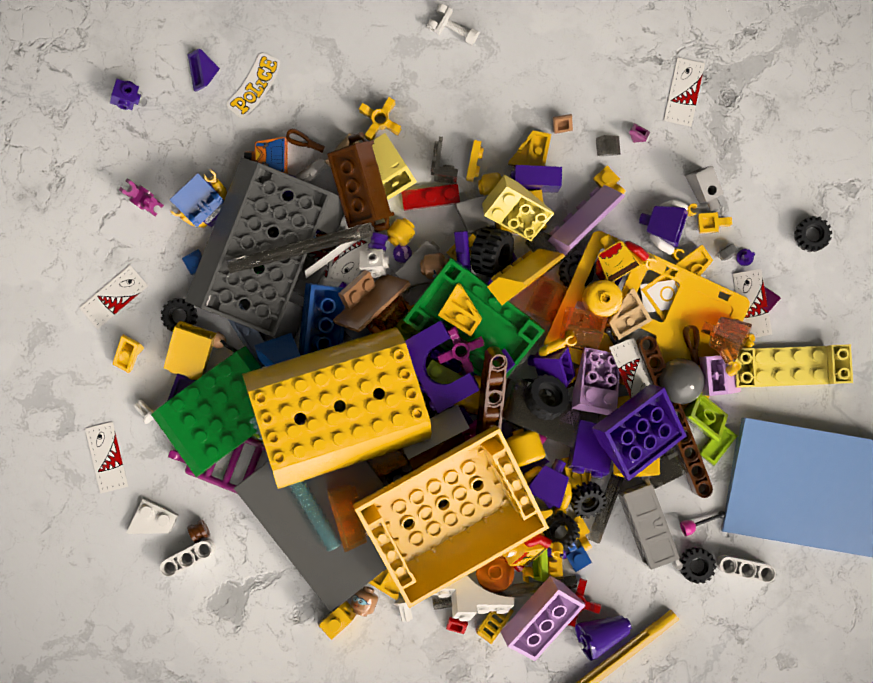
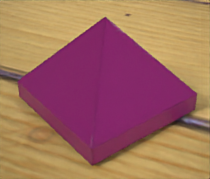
M633 124L629 134L634 143L646 142L650 131L637 124Z

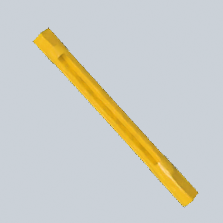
M669 610L576 683H599L676 623L679 618L672 610Z

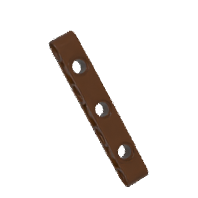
M496 346L489 347L484 355L476 435L494 425L501 430L507 358L501 349Z

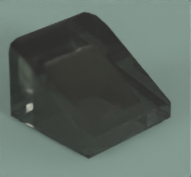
M603 135L597 137V156L621 155L619 136Z

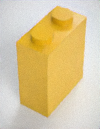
M179 321L174 327L163 368L174 374L185 375L191 380L199 379L206 372L216 333Z

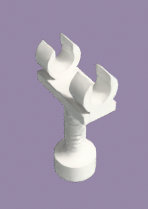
M439 3L436 12L444 17L440 24L430 19L427 23V28L440 35L446 26L466 38L465 42L473 45L479 35V31L473 28L467 30L449 20L452 15V9Z

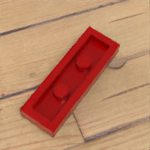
M458 184L402 191L404 211L460 203Z

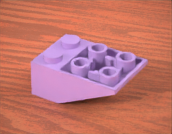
M584 348L573 389L572 409L609 415L617 409L620 372L611 352Z

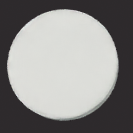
M142 399L134 405L144 417L143 421L145 423H149L154 419L151 414L156 409L152 410Z
M404 598L396 600L394 603L395 606L399 607L401 621L408 622L410 619H413L411 608L408 607Z

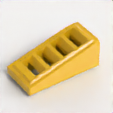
M510 609L505 616L498 614L496 611H489L477 627L476 633L492 644L514 610ZM493 614L501 618L502 621L499 622L495 618H493ZM489 620L497 626L496 629L488 624ZM484 627L490 630L492 634L489 635L487 632H485L483 630Z

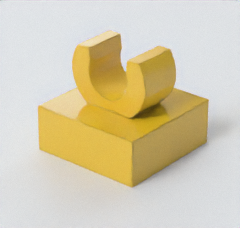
M561 556L559 558L548 557V577L563 576Z

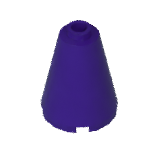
M616 616L579 622L575 625V633L578 642H582L584 646L582 649L583 653L592 661L628 636L632 626L628 618Z

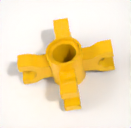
M388 97L382 109L373 110L364 103L359 107V113L372 119V125L365 133V138L369 141L375 138L379 130L388 129L397 136L401 132V126L389 120L388 117L396 105L394 99ZM378 116L386 118L383 123H377L375 119Z

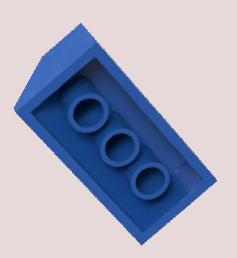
M306 283L298 350L300 356L343 343L345 327L335 324L333 319L345 309L338 294L344 287Z

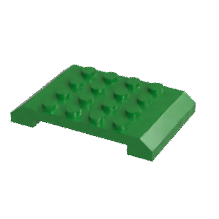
M451 258L403 321L418 332H422L439 321H443L447 329L453 327L454 325L438 316L456 285L460 283L482 317L472 336L457 328L461 339L467 342L480 336L483 338L484 346L471 350L469 353V358L474 367L473 372L481 377L485 351L489 347L496 346L501 350L505 348L515 363L506 373L507 379L544 333L545 329L510 301L501 305L487 286L489 285L461 263ZM449 339L439 346L447 351L453 348L454 343L452 339ZM462 345L456 347V351L459 354H464L467 351Z
M247 346L234 352L151 414L196 477H199L215 463L260 431L242 374L262 367Z

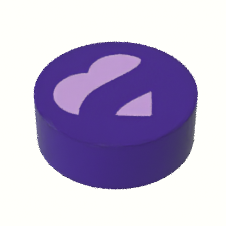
M398 245L394 248L393 257L400 264H405L412 256V250L408 245Z

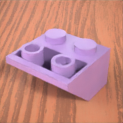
M729 354L731 359L735 362L734 354ZM724 355L699 357L700 368L705 379L702 395L714 396L741 392V387L736 388L735 375L729 376L726 373L728 363Z

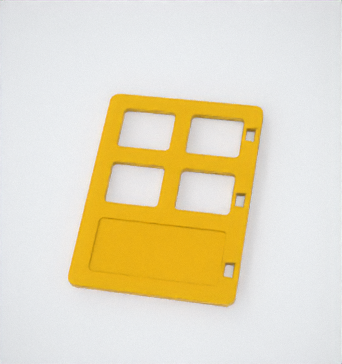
M603 231L592 233L543 345H547L562 337L578 301L583 302L582 296L586 289V280L600 249H605L600 239L607 236V233ZM611 236L615 243L621 241L620 239ZM655 255L657 263L653 260L648 262L651 268H647L644 263L629 272L621 290L622 299L625 298L628 291L632 288L635 289L636 293L638 292L647 270H652L679 284L663 322L652 319V321L640 327V329L655 335V340L665 363L676 358L691 360L689 348L683 337V329L688 325H694L699 330V357L723 355L721 351L725 348L724 345L728 347L733 345L739 331L736 325L742 324L750 306L748 298ZM666 266L677 271L674 277L664 273ZM720 291L730 295L727 301L718 297ZM690 328V329H689V336H690V341H691V344H692V347H693V346H694L693 330H692V328ZM704 328L712 330L709 335L702 333ZM603 331L595 349L611 352L609 347L613 346V343ZM612 331L611 333H612L614 339L616 340L617 338L615 337V335H614V333H613V331ZM715 336H717L720 340H723L725 343L712 342V340ZM567 344L564 345L569 348L572 362L580 365L583 350ZM654 357L649 362L652 368L657 365V360ZM620 374L619 383L625 385ZM681 404L683 410L688 404Z

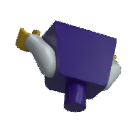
M671 200L660 204V206H654L651 215L645 213L640 215L639 224L648 226L646 232L650 235V240L658 249L671 255L674 260H681L676 256L678 251L684 254L682 249H675V247H678L687 216L692 217L697 214L690 210V208H697L695 203L688 206L687 203Z

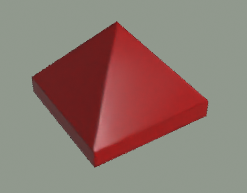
M453 616L449 617L446 630L464 634L468 622L460 621L459 618H453Z

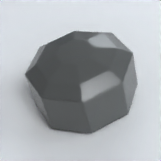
M730 244L719 251L717 255L721 261L732 258L738 250L734 244Z

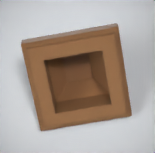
M572 114L553 117L554 134L573 131Z

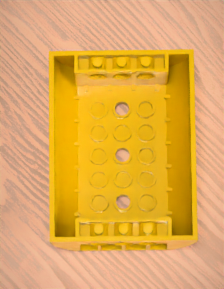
M396 327L242 374L278 489L431 439L430 418L406 342ZM376 388H381L384 391L383 399L377 400L374 398L373 391ZM341 400L345 403L346 407L343 412L335 411L334 403ZM297 413H303L306 416V422L303 425L295 423L294 417Z
M496 425L353 504L358 517L409 608L549 528L500 428ZM476 480H481V486L476 489L473 488V483ZM446 499L448 501L447 505L439 508L438 503ZM407 519L413 520V524L410 527L403 526Z

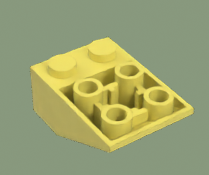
M386 133L374 139L372 147L386 197L389 200L417 181Z
M506 175L501 178L482 203L484 216L529 241L534 239L554 214L549 207L525 187Z

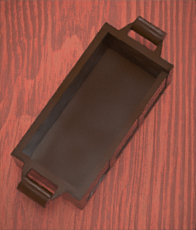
M359 132L348 137L349 146L329 152L327 156L348 228L370 222L374 227V231L380 232L390 228L389 217L394 216V212L390 211L372 145L374 140L367 141L364 133ZM360 140L363 141L362 143L353 144L354 142H357V141H360ZM380 219H385L384 223L376 224L375 222Z

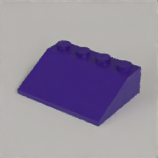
M649 384L592 427L599 444L628 481L687 436L665 388Z

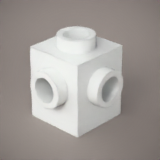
M383 249L360 251L361 272L364 270L369 271L373 278L386 275V268H389V258L385 256Z

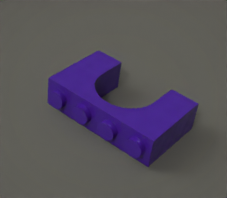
M443 321L437 322L405 341L415 374L420 380L419 387L424 394H428L430 407L438 413L480 390V386L472 372L449 384L438 383L427 373L426 359L430 351L451 339Z

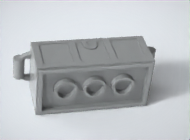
M650 476L640 477L643 483L619 491L617 494L643 564L652 570L672 562V566L680 570L683 564L679 561L680 557L653 485L650 483Z

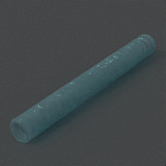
M253 417L249 422L254 425L253 429L257 430L256 434L260 435L259 439L261 440L262 436L256 417ZM301 481L289 485L288 487L292 489L291 492L295 494L294 497L298 499V504H301V509L305 510L304 514L308 515L307 519L311 520L310 524L314 525L313 529L317 530V536L320 535V541L324 542L323 546L327 547L326 551L330 552L338 548L342 541L338 540L339 536L335 535V529L332 530V524L328 523L329 519L325 518L326 514L322 513L323 509L319 508L320 504L316 503V498H313V492L310 493V487L306 486L307 482Z

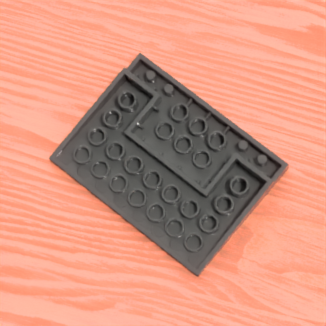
M366 460L279 489L268 461L234 488L330 612L334 611L387 569L353 507V504L386 486ZM407 519L403 526L410 527L413 524V520Z

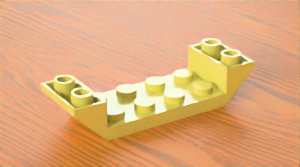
M851 344L734 349L735 362L741 365L740 370L735 374L736 388L853 383Z

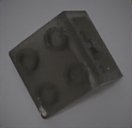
M439 136V142L435 141L433 157H436V160H432L431 175L434 176L435 182L457 184L458 169H455L452 165L440 167L443 137Z

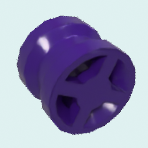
M370 233L371 242L367 248L383 249V252H386L387 247L385 244L389 236L380 233Z

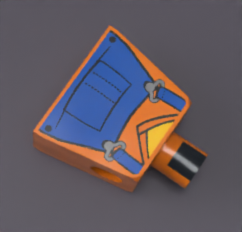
M286 137L257 141L255 142V151H245L244 158L288 174V140Z

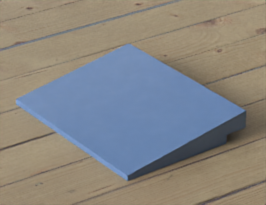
M741 418L739 437L736 438L725 507L726 516L723 520L722 532L873 558V440Z

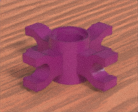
M127 178L126 182L129 184V188L124 190L120 187L119 191L130 198L129 201L141 210L145 209L156 217L157 213L153 210L154 207L158 205L162 208L164 205L156 200L154 195L143 186H137Z
M453 326L448 329V333L454 343L453 348L439 353L438 359L440 363H444L452 358L461 360L465 372L468 374L474 371L469 353L471 350L484 346L482 336L467 342L461 339L457 327ZM462 345L467 351L464 354H459L456 351V347Z

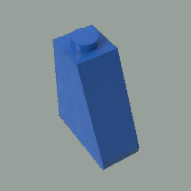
M292 333L254 345L259 361L265 366L300 356Z

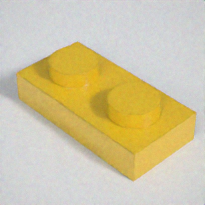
M474 140L466 181L473 182L474 177L479 175L480 166H477L478 158L482 159L484 148L481 147L482 141Z

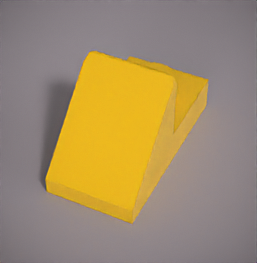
M123 334L113 360V365L130 373L133 370L137 356L144 350V347L139 342Z

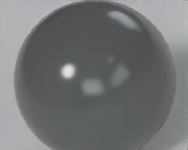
M676 358L665 363L666 367L660 370L662 373L657 378V384L665 388L672 403L688 404L696 400L702 393L705 383L701 368L695 362L686 358Z

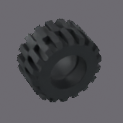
M489 226L483 227L477 234L472 246L470 257L472 270L475 273L493 277L510 265L514 253L512 233Z

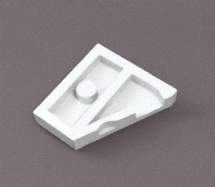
M144 498L126 533H170L179 515Z

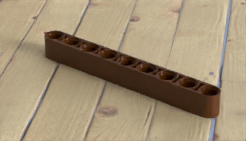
M641 336L637 339L636 344L653 385L659 386L656 380L662 373L660 370L662 368L665 369L666 364L655 338ZM646 339L650 342V347L647 350L642 346L643 341ZM653 357L657 360V365L654 368L649 364ZM672 403L687 435L674 445L692 492L701 498H708L713 493L712 483L683 408L679 403ZM687 448L692 450L689 457H685L684 454ZM698 466V473L692 475V468ZM705 484V490L699 493V486Z

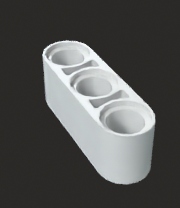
M205 539L167 558L160 565L161 573L164 576L170 577L208 558L215 552V543L210 539ZM202 544L209 546L210 551L208 554L202 552ZM185 553L191 554V556H192V561H191V562H186V561H185V559H184V554H185ZM168 562H172L174 564V571H169L167 569Z
M720 555L716 559L717 568L728 575L761 582H771L776 576L775 569L763 562L730 555ZM730 560L729 568L723 569V562ZM744 564L749 565V570L746 573L742 572ZM763 568L768 569V574L765 577L761 576Z

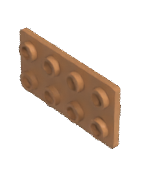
M364 270L338 293L345 309L333 319L334 323L360 332L389 306L393 300L410 286V282L388 274L380 276L374 282L371 273Z

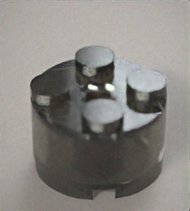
M672 449L660 456V475L650 476L649 480L653 488L656 489L688 473L678 452Z

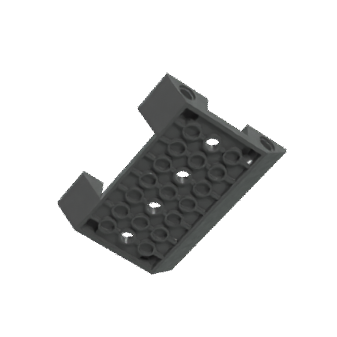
M241 157L185 301L277 338L292 333L295 339L302 322L303 306L291 302L289 299L316 231L319 230L334 237L337 234L344 216L339 196L258 162ZM285 191H291L294 194L293 199L289 202L284 201L282 198ZM277 227L279 235L276 238H271L268 235L269 228ZM256 263H262L265 266V271L262 274L254 272V265ZM242 299L250 301V308L248 310L240 308L239 303Z

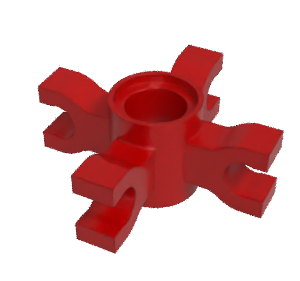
M580 578L577 591L574 594L581 598L585 604L581 611L586 609L599 614L601 604L586 600L584 592L587 580ZM578 614L568 624L569 626L575 627Z

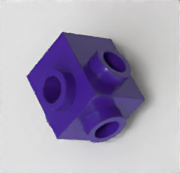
M116 79L110 104L117 105L123 110H133L134 104L138 105L140 101L139 86L131 81Z

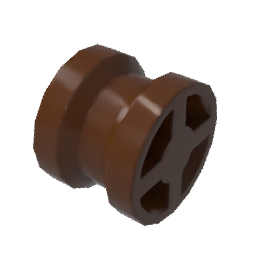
M202 519L196 525L191 524L187 527L194 543L200 542L202 538L210 537V531Z

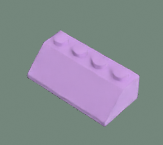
M606 185L601 189L597 187L590 193L591 198L587 202L583 200L576 207L578 211L574 215L570 213L564 218L565 224L561 227L557 225L549 233L551 237L548 241L560 253L566 255L625 197L623 193Z
M549 576L501 630V634L509 648L536 661L584 608L585 604L564 583Z

